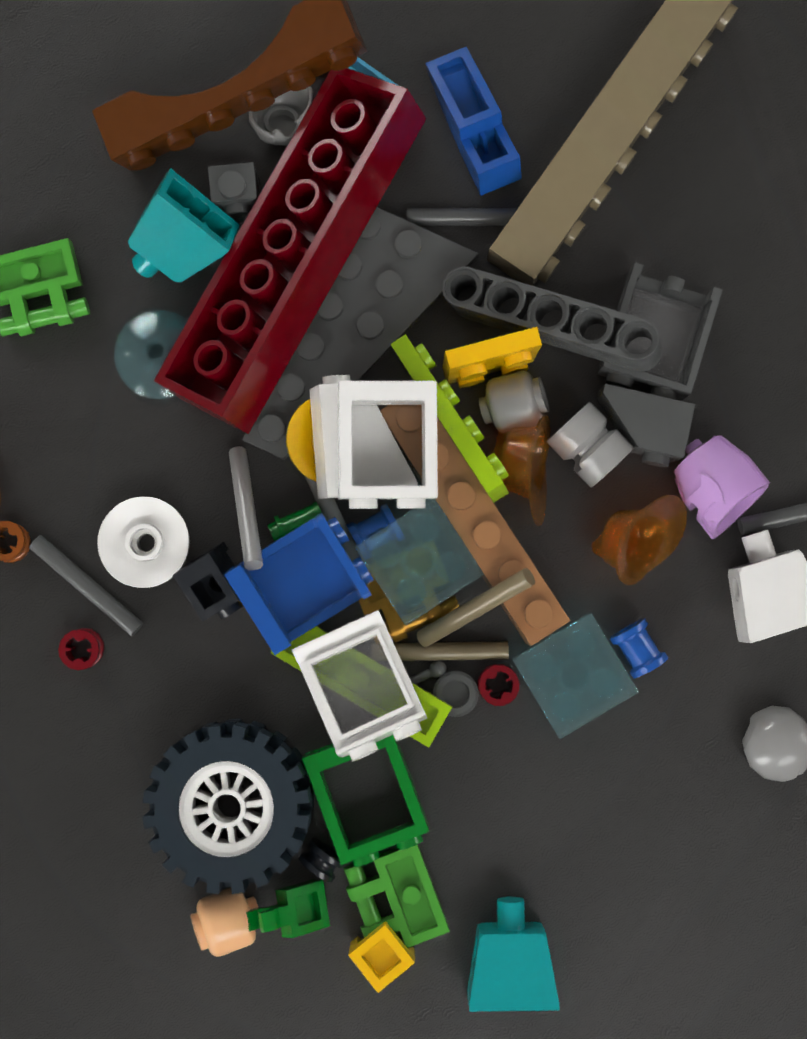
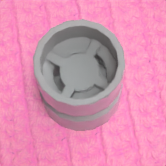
M589 401L547 443L563 460L573 459L575 461L574 471L592 488L634 449V446L617 429L608 431L605 428L607 418Z

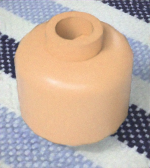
M230 887L220 891L219 894H211L198 901L196 906L197 912L191 914L190 918L201 951L208 949L213 956L219 957L254 943L256 930L249 931L246 914L247 911L259 907L254 896L246 899L243 893L232 894Z

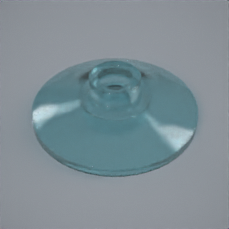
M154 310L136 316L125 325L116 341L114 359L121 379L130 389L141 396L151 399L175 397L174 394L153 380L187 323V319L174 312ZM155 344L163 345V355L158 359H151L149 357V349Z

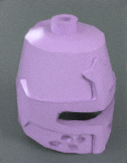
M722 435L713 436L705 443H702L699 439L691 442L686 446L685 450L688 455L674 470L675 482L683 503L690 511L697 507L696 519L711 539L719 536L740 518L760 498L770 483L753 460Z

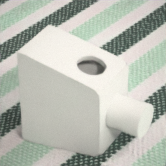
M768 529L741 537L749 563L728 569L738 641L754 643L807 626V561L803 553L798 549L776 554Z

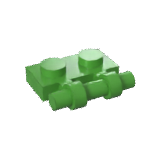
M68 238L0 255V306L10 304L12 316L0 318V334L2 337L18 333L20 336L34 334L35 328L58 323L59 326L73 324L74 318L90 314L89 304L85 297L71 301L67 297V289L83 285L73 243ZM49 294L51 306L32 311L29 310L28 299Z
M418 844L408 849L398 850L395 848L380 854V857L374 861L379 875L366 878L362 866L354 867V864H351L344 868L349 882L346 890L350 901L356 902L364 923L360 927L364 938L385 920L395 933L400 931L407 948L450 932ZM385 891L393 914L381 917L373 895Z

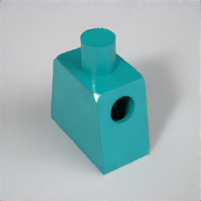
M170 168L127 241L129 247L137 252L132 258L133 267L140 275L147 278L153 277L160 270L174 282H182L226 255L231 248L240 224Z
M513 896L498 898L497 922L477 924L467 988L469 1012L560 1010L546 932L540 922H525L524 898Z

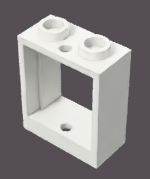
M339 381L337 386L338 500H349V509H377L378 499H397V508H426L425 499L438 498L437 381ZM352 405H422V486H352Z

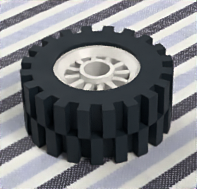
M229 719L222 723L215 721L206 724L172 745L163 754L165 756L163 760L154 766L149 778L153 779L151 786L145 789L143 803L149 804V811L142 818L144 829L153 827L155 836L148 843L154 854L161 849L165 852L168 858L162 866L170 874L177 867L186 873L182 883L194 888L198 881L208 883L206 892L219 894L224 886H231L232 894L245 892L249 884L256 883L257 888L268 883L274 873L278 871L281 874L288 867L295 853H298L312 820L314 792H311L309 776L301 763L303 756L296 747L291 749L284 742L287 737L279 731L273 734L265 730V724L256 721L246 724L242 723V719ZM230 772L238 773L234 784H231ZM220 773L221 785L213 776L214 774ZM245 777L253 782L246 789L241 787ZM203 782H205L211 792L200 788ZM258 788L261 797L249 798V795ZM228 794L237 798L241 806L240 814L235 817H228L222 814L218 808L219 796ZM196 798L208 804L196 805ZM263 806V813L261 814L249 808ZM208 814L209 817L201 823L198 815ZM246 819L259 825L254 830ZM212 823L217 825L213 834L206 830ZM236 825L244 834V837L238 838ZM224 828H227L228 839L220 838Z

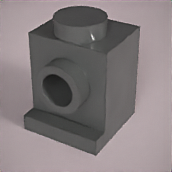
M254 162L208 166L211 201L238 224L242 225L261 193L260 179Z

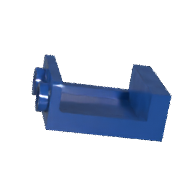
M320 513L261 549L263 566L260 569L247 570L244 567V561H242L224 574L274 655L290 647L291 641L359 599L363 598L365 600L372 595L367 584L374 581L361 557L359 556L352 561L342 546L350 540L336 517L327 521L323 513Z

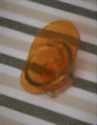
M548 415L541 416L536 426L514 427L507 432H498L494 451L509 474L507 478L502 480L507 490L529 499L531 514L537 526L543 524L546 511V462L549 451L547 441L550 439L551 433Z
M664 495L655 499L641 510L616 511L606 521L602 534L592 543V551L602 557L610 567L616 569L619 580L625 585L636 584L649 571L664 561L678 546L683 537L687 521V511L684 502L676 495Z

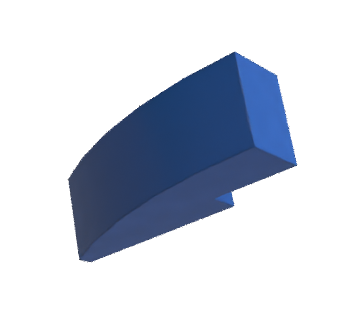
M467 46L425 63L446 121L480 195L522 179L520 156L502 124L501 110Z

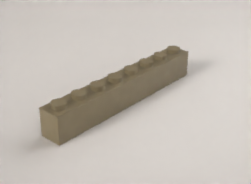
M665 0L489 248L488 262L518 282L534 286L538 279L543 283L547 282L560 263V260L554 257L563 243L569 247L574 244L586 226L580 220L589 207L597 211L612 189L606 182L614 171L621 175L624 173L637 153L636 150L631 148L640 135L646 139L651 135L663 116L657 112L665 99L671 103L674 102L688 81L687 78L682 76L690 63L698 67L713 46V43L707 39L714 29L717 28L723 32L738 10V7L732 4L734 0Z

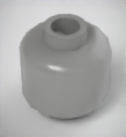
M526 370L492 378L486 384V396L479 398V407L485 424L493 423L495 428L503 435L537 427L543 420V413L549 412L548 399L541 378H533Z

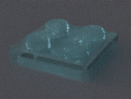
M436 499L425 500L426 508L411 509L354 546L405 626L484 575Z
M590 612L511 659L559 739L564 738L639 693Z

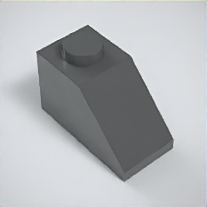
M604 384L598 391L597 401L615 429L634 446L631 453L643 455L641 462L658 467H668L669 462L675 463L684 458L695 404L609 384Z

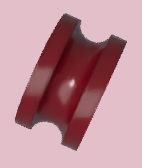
M81 628L65 634L60 641L58 651L64 665L70 669L84 670L100 661L105 648L104 641L99 633L93 629ZM74 639L78 642L87 639L90 642L92 648L87 649V651L92 653L89 659L85 656L76 659L73 656L71 650L76 649V647L71 645Z
M492 664L480 673L478 690L487 703L494 706H504L511 703L517 697L520 682L517 674L510 667L503 664ZM497 672L506 673L508 676L504 680L507 682L511 681L510 690L501 691L499 697L489 695L492 689H486L487 678L495 679Z

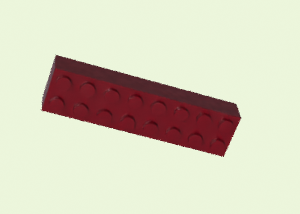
M349 68L339 71L330 70L234 238L229 252L222 259L153 380L155 383L181 400L249 434L427 119L407 88Z

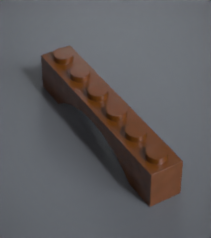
M304 0L292 7L283 27L267 49L245 70L226 82L198 93L180 96L148 95L130 90L93 109L92 112L110 159L130 171L143 170L152 166L156 162L157 157L169 151H180L194 144L195 138L209 131L216 132L230 127L235 122L234 118L248 111L256 112L270 107L275 102L276 97L290 90L301 91L310 87L316 81V77L330 70L339 71L350 67L357 61L358 56L368 51L347 0Z

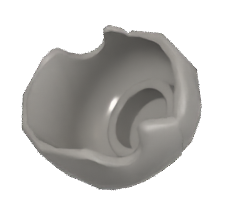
M310 86L301 91L290 90L276 97L275 102L270 107L256 112L249 111V123L257 136L265 143L287 146L315 98L312 87Z
M773 705L755 712L750 717V724L742 739L744 753L750 768L765 779L780 782L793 780L798 775H802L807 769V723L804 718L791 708Z

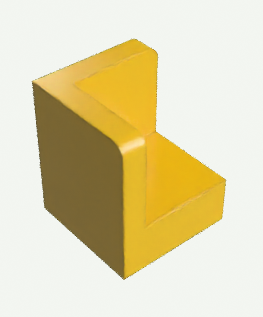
M385 920L364 939L361 940L357 936L352 940L348 956L376 992L379 993L415 963V948L413 946L407 948Z

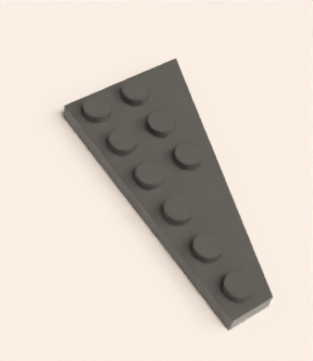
M377 207L249 434L245 433L242 440L285 461L289 457L286 446L288 423L297 408L310 399L309 389L323 384L322 377L331 375H350V381H359L392 348L390 344L405 335L435 300L443 295V280L447 274L461 266L469 267L478 258L479 253Z

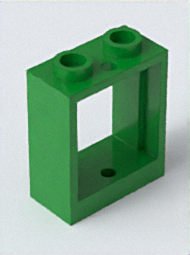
M393 735L377 741L376 745L378 749L386 747L413 821L350 845L323 774L324 770L352 760L350 755L343 758L337 756L334 745L331 743L305 753L302 758L341 865L352 861L354 867L366 865L380 857L379 851L396 845L398 850L411 848L424 840L422 835L429 832V823L400 745Z

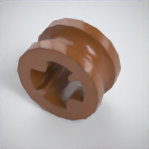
M0 521V538H5L2 533L7 530L9 535L17 537L16 547L10 546L13 550L12 552L7 554L6 549L0 548V561L7 563L21 561L30 550L31 539L29 533L23 526L17 523Z

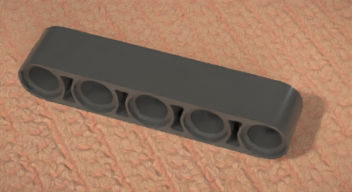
M461 266L455 268L443 280L442 290L444 297L456 313L465 319L510 333L537 327L542 343L633 371L644 372L651 370L662 358L663 349L658 330L653 323L646 319L471 267ZM465 287H477L475 294L470 299L465 301L458 300L461 290ZM510 298L519 299V304L514 311L507 314L499 313L500 306L504 301ZM560 311L563 313L561 320L555 326L544 327L541 325L544 315L548 312ZM603 324L607 327L605 334L600 339L593 341L584 338L585 331L591 325ZM646 337L652 341V345L645 353L632 354L627 350L628 345L635 338Z

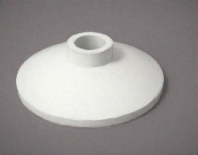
M135 497L119 503L106 515L100 526L97 544L100 559L111 576L131 587L150 588L169 581L173 578L172 575L183 567L189 553L190 537L183 517L173 506L153 497ZM150 534L154 538L155 544L150 551L145 552L140 547V540L144 535Z

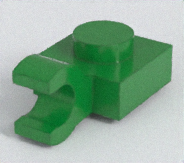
M311 879L275 890L276 905L258 907L246 912L249 931L260 929L261 933L281 928L282 937L296 938L330 927L324 881L320 879Z

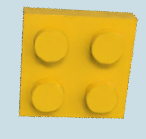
M533 327L446 350L442 367L445 379L449 384L457 382L459 388H466L484 382V375L501 371L502 375H506L520 370L527 371L529 369L528 363L534 361L542 346L538 328Z

